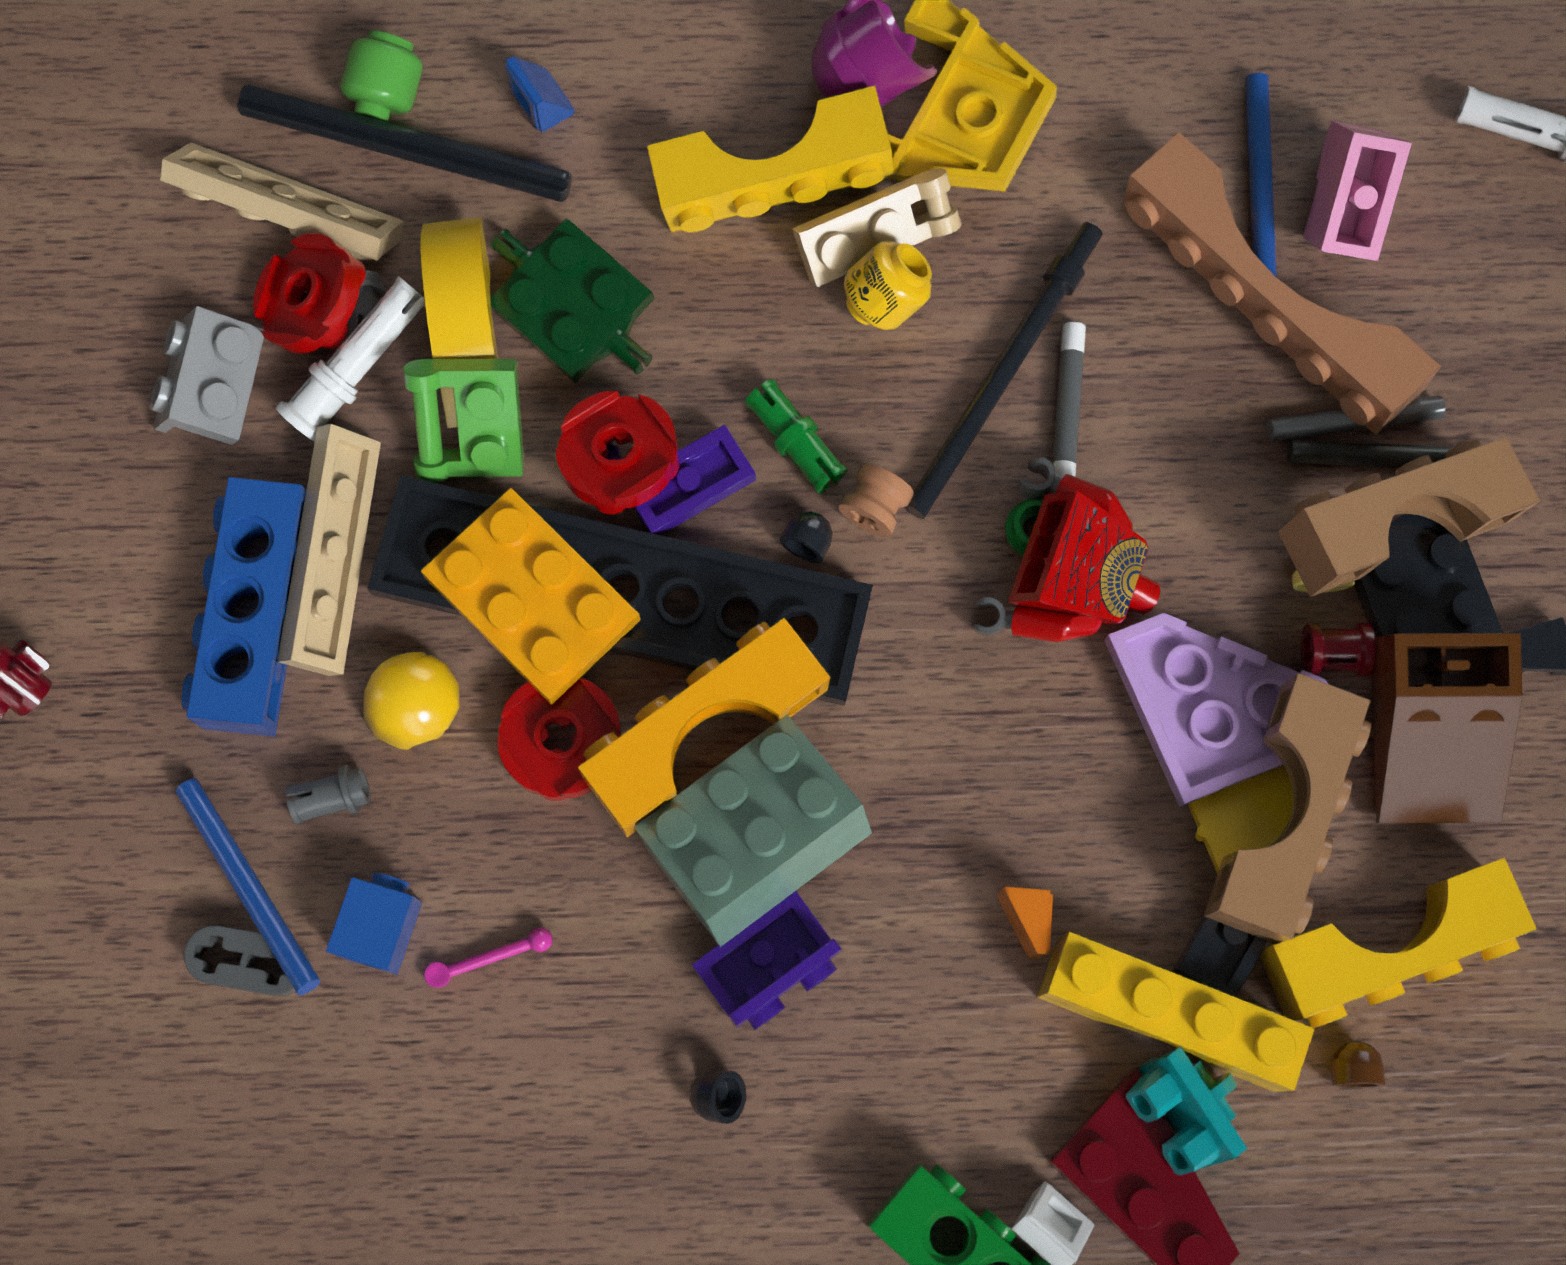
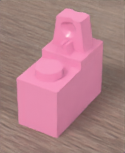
M1331 120L1320 155L1321 160L1316 175L1318 184L1303 238L1320 251L1378 261L1412 143L1386 130Z

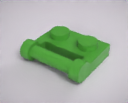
M419 359L411 361L403 367L405 388L412 392L419 451L413 458L415 477L417 479L438 483L449 477L523 476L524 453L516 359ZM440 387H454L460 449H442L436 391Z

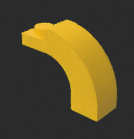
M481 217L423 224L420 240L421 267L433 359H498L490 300V268ZM440 387L447 428L458 427L454 387Z

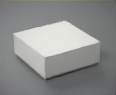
M1044 1181L1030 1196L1012 1230L1051 1265H1073L1077 1261L1095 1225L1049 1183Z

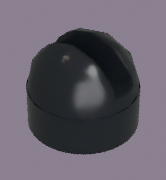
M809 511L800 513L795 518H792L779 540L782 546L793 555L811 563H821L831 546L833 532L829 521L822 514Z
M719 1069L706 1071L704 1074L699 1075L691 1085L689 1096L694 1112L710 1122L730 1124L736 1121L746 1103V1087L742 1077L734 1071Z

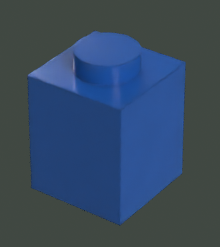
M373 872L370 882L352 877L326 952L349 961L398 975L422 906L420 900L407 894L410 883L378 872Z

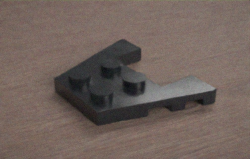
M1403 514L1390 523L1388 535L1390 557L1362 578L1355 580L1354 584L1366 619L1373 628L1375 638L1391 634L1504 633L1467 539L1459 541L1439 523L1419 515ZM1563 617L1510 632L1521 633L1522 673L1530 671L1551 672V675H1566V624Z

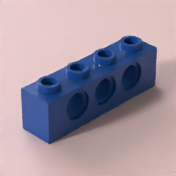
M228 477L225 496H219L216 500L213 512V526L215 532H219L215 555L209 554L203 568V586L208 591L205 613H199L196 616L192 631L193 648L198 650L194 674L188 673L185 677L181 696L182 707L184 710H187L186 717L201 729L276 737L287 665L277 661L306 490L302 485ZM258 537L269 538L268 547L263 554L256 558H243L244 549L251 540ZM247 595L259 596L258 606L251 615L244 618L233 617L234 607L241 598ZM237 654H248L249 662L246 670L236 678L225 679L223 677V669L228 659Z

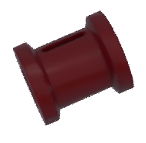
M1307 623L1302 629L1300 641L1302 670L1316 676L1321 671H1354L1357 677H1369L1373 672L1376 657L1375 635L1371 624L1357 623L1354 629H1321L1318 623Z

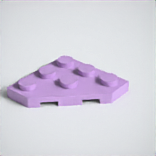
M1166 613L1108 634L1104 640L1179 807L1283 766L1277 755L1262 742L1281 685L1298 673L1328 684L1326 679L1304 670L1297 672L1268 660V655L1222 636L1217 639L1186 626L1187 622Z

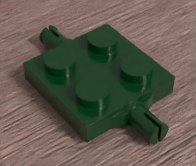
M568 218L543 243L533 247L531 250L513 236L508 229L499 232L503 242L496 236L492 241L491 248L504 257L514 268L510 278L490 298L491 310L575 384L594 363L610 356L612 353L633 370L634 374L638 375L644 371L642 363L647 367L653 356L631 339L629 334L635 320L655 300L653 292Z

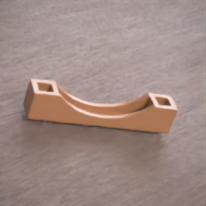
M1180 132L1130 175L1122 204L1126 207L1131 219L1141 228L1151 229L1168 245V249L1176 261L1185 267H1192L1210 283L1213 293L1221 302L1228 306H1235L1253 323L1255 331L1265 342L1271 345H1278L1296 362V366L1303 377L1315 385H1322L1340 402V407L1345 415L1356 424L1365 425L1377 435L1426 389L1441 366L1397 326L1364 322L1331 312L1303 298L1276 278L1252 252L1236 226L1225 196L1222 170Z

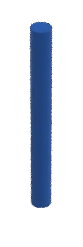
M1252 73L1245 79L1252 252L1277 278L1269 77L1265 73Z
M189 779L176 788V795L298 995H304L312 991L320 984L321 980L197 779Z

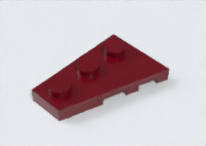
M1133 1067L1048 1162L1154 1265H1231L1240 1253L1195 1171L1183 1175L1175 1174L1162 1154V1145L1174 1136L1165 1116L1163 1115L1159 1119L1147 1123L1137 1116L1126 1099L1128 1091L1142 1077L1138 1067Z

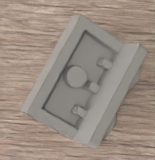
M199 306L192 309L181 321L174 320L169 327L163 347V353L171 356L166 377L162 375L158 377L150 397L149 409L157 412L153 429L166 433L173 427L230 445L238 442L264 339L260 331L265 330Z

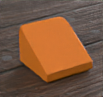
M1003 887L997 892L998 900L1028 959L1038 960L1046 956L1050 952L1053 906L1051 890Z

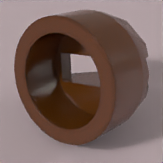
M1362 1041L1346 1043L1340 1046L1333 1054L1331 1064L1332 1086L1345 1088L1385 1086L1384 1064L1381 1054L1371 1044Z

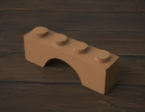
M1507 437L1485 445H1481L1479 439L1474 438L1453 447L1444 454L1445 459L1433 463L1429 455L1423 456L1398 468L1395 471L1396 476L1382 480L1379 473L1371 474L1349 485L1345 489L1346 494L1331 498L1329 492L1324 491L1310 496L1295 505L1294 509L1297 515L1284 525L1278 533L1309 596L1312 597L1358 580L1389 558L1388 535L1390 523L1394 515L1414 514L1429 518L1445 527L1459 541H1463L1509 524L1539 503L1540 499Z
M1300 673L1281 685L1262 742L1277 755L1290 777L1293 791L1291 816L1282 834L1268 847L1237 850L1223 857L1204 913L1205 917L1274 944L1291 940L1294 933L1301 934L1304 931L1314 904L1313 898L1307 896L1314 873L1320 874L1324 870L1333 848V839L1326 836L1333 814H1341L1351 793L1352 780L1345 778L1352 756L1358 757L1361 754L1370 735L1371 722L1364 720L1370 700Z

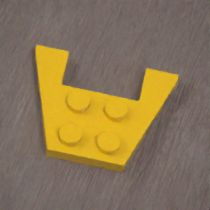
M915 0L904 19L905 33L914 35L952 53L904 138L899 139L888 134L895 174L886 176L884 179L904 181L922 172L943 168L947 172L950 186L1005 192L1056 99L1057 86L1005 41L1000 44L979 26V19L965 7L960 10L949 0Z

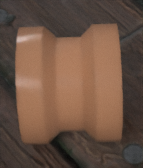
M864 464L856 474L857 486L854 492L844 495L839 504V510L843 516L861 529L877 536L889 537L897 525L896 513L899 508L908 506L914 491L903 479L894 473L873 464Z

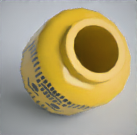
M891 241L878 243L845 274L844 289L847 297L846 303L851 315L860 323L871 325L881 330H893L899 327L930 298L932 271L926 258L914 246L907 243L898 244Z

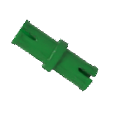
M774 379L765 381L761 384V387L765 390L763 396L757 388L754 389L745 400L746 406L752 409L776 439L774 447L780 455H789L814 486V490L818 494L824 493L831 488L828 484L830 478L834 484H837L845 476L848 469L837 460L816 434L818 427L810 416L802 417L778 387V383Z

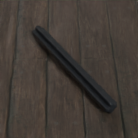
M248 84L241 88L237 110L242 116L559 202L566 201L570 192L572 175L562 169Z

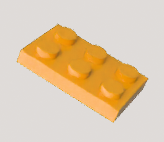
M512 488L505 492L421 570L424 578L551 705L641 620L640 614Z

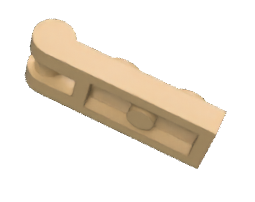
M936 168L922 172L792 228L809 281L816 287H819L844 276L851 267L880 242L891 241L898 244L907 243L913 246L931 237H941L957 231L962 224L957 208L950 206L946 192L950 190L951 186L946 170ZM924 200L928 212L914 218L910 204Z

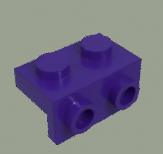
M795 891L720 947L718 945L692 964V967L736 1029L748 1021L753 1029L756 1030L786 1008L779 997L798 983H801L806 992H808L838 970L831 959L837 956L842 948L835 939L831 940L797 891Z

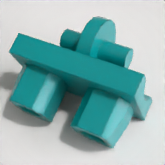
M1181 1047L1159 1058L1149 1059L1138 1067L1142 1077L1128 1091L1126 1099L1137 1116L1145 1122L1157 1120L1165 1114L1175 1128L1177 1134L1162 1145V1154L1175 1174L1183 1175L1200 1168L1233 1160L1248 1149L1230 1122L1237 1115L1225 1099V1096L1238 1085L1230 1072L1212 1079L1202 1062L1197 1061L1192 1064Z

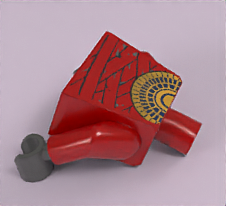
M1036 457L1031 459L1028 463V470L1041 474L1045 477L1046 482L1036 485L1028 480L1019 479L1018 490L1023 497L1033 500L1042 499L1043 501L1008 599L1009 603L1017 605L1015 611H1008L1004 609L1003 604L997 599L984 597L976 602V606L992 607L998 611L1000 618L994 626L984 627L972 624L973 629L982 636H994L1005 628L1011 629L1013 636L1058 643L1094 635L1102 624H1120L1126 618L1129 608L1143 615L1149 613L1159 599L1160 585L1157 581L1140 574L1149 550L1145 539L1133 531V523L1116 495L1107 488L1070 474H1065L1062 478L1055 476V468L1046 458Z

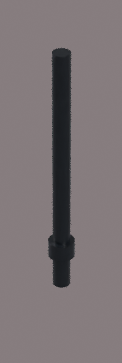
M1084 222L1065 253L1055 256L1044 273V286L915 488L910 503L904 507L913 516L925 519L1065 295H1072L1085 275L1083 266L1103 236V232L1096 225Z

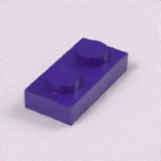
M724 424L678 451L679 470L676 476L669 481L668 485L657 496L644 504L633 507L648 533L662 535L756 481V473Z

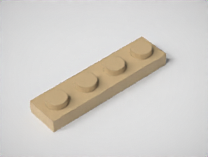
M189 143L162 159L160 181L182 188V192L188 197L220 202L235 208L236 213L248 219H266L287 227L289 232L296 237L308 233L326 235L347 248L356 259L378 260L401 240L404 220L200 145Z
M333 424L317 427L277 661L327 676L344 674L381 442Z

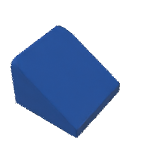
M514 56L506 60L507 65L505 67L510 91L537 131L540 130L542 133L575 113L573 105L547 69Z

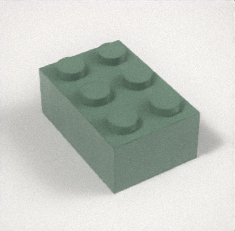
M788 715L784 716L634 826L651 857L720 947L872 834L861 801Z

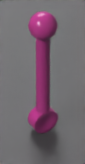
M537 927L530 932L527 938L449 965L434 962L426 968L424 973L425 980L432 987L443 988L448 985L453 976L531 949L536 952H544L552 945V934L547 928Z

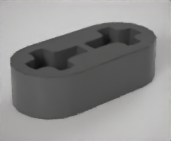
M207 926L198 930L189 939L185 947L184 962L187 970L199 981L215 986L275 997L289 996L296 993L286 975H281L278 985H272L273 974L254 969L256 957L270 960L276 959L261 933L223 926ZM223 938L222 947L225 950L242 954L240 966L221 963L216 967L215 973H210L211 963L202 960V953L204 948H215L218 939ZM300 946V948L302 949L303 953L305 954V956L307 957L308 961L310 962V959H309V956H308L307 952Z

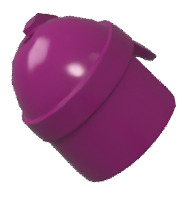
M849 0L843 8L836 11L823 23L821 33L812 52V74L817 86L827 98L875 86L881 107L896 99L899 94L934 77L937 69L932 64L921 67L910 58L915 48L916 38L914 35L900 31L889 5L880 0Z

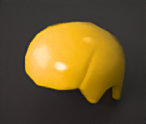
M408 652L392 656L384 661L370 675L363 693L364 720L374 736L391 746L404 750H409L415 745L440 738L445 730L449 728L460 709L458 681L445 662L434 655H427L425 652Z

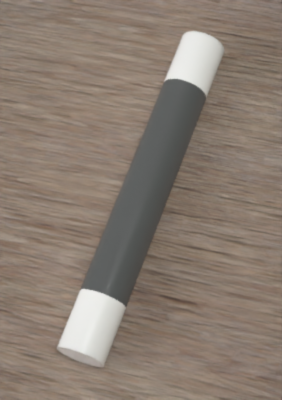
M1067 322L1062 326L1052 463L1055 468V476L1061 478L1065 474L1076 477L1086 326L1079 322Z

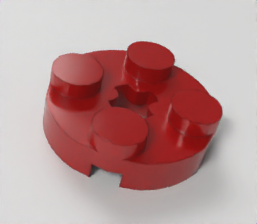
M303 234L290 241L296 248L290 251L284 259L275 254L266 264L257 282L253 298L254 317L263 321L265 331L260 332L264 338L289 352L297 354L313 352L321 346L326 349H334L344 341L348 333L347 322L354 311L360 287L366 276L363 263L354 258L347 248L323 234ZM304 291H310L306 299L302 302L301 299Z
M618 391L600 392L582 400L565 416L560 427L562 435L558 441V447L556 446V461L564 482L579 499L595 505L602 513L617 514L625 508H632L646 503L657 496L668 485L669 481L676 476L679 470L678 440L674 425L664 408L650 397L638 394L639 399L631 396H619ZM615 440L620 445L631 442L633 446L630 447L628 450L629 455L625 458L608 460L605 458L608 455L606 444Z
M579 678L552 705L527 682L512 694L503 708L502 720L498 728L499 739L497 737L500 759L517 784L528 792L542 796L547 800L562 801L566 798H577L592 791L578 768L587 761L583 754L593 743L611 732H614L619 738L621 736V724L617 710L610 698L591 681ZM554 722L561 728L572 724L577 730L571 737L573 746L565 752L560 748L549 751L543 745L550 738L546 728Z

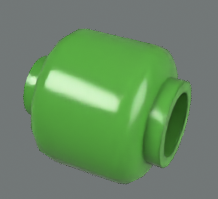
M375 30L369 31L367 38L356 39L350 44L340 81V88L346 98L356 103L355 114L388 122L390 114H407L412 110L423 72L421 59L413 53L414 44L396 35Z

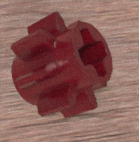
M23 639L13 649L3 641H0V718L4 716L9 708L19 716L28 714L45 698L52 685V681L43 674L51 663Z

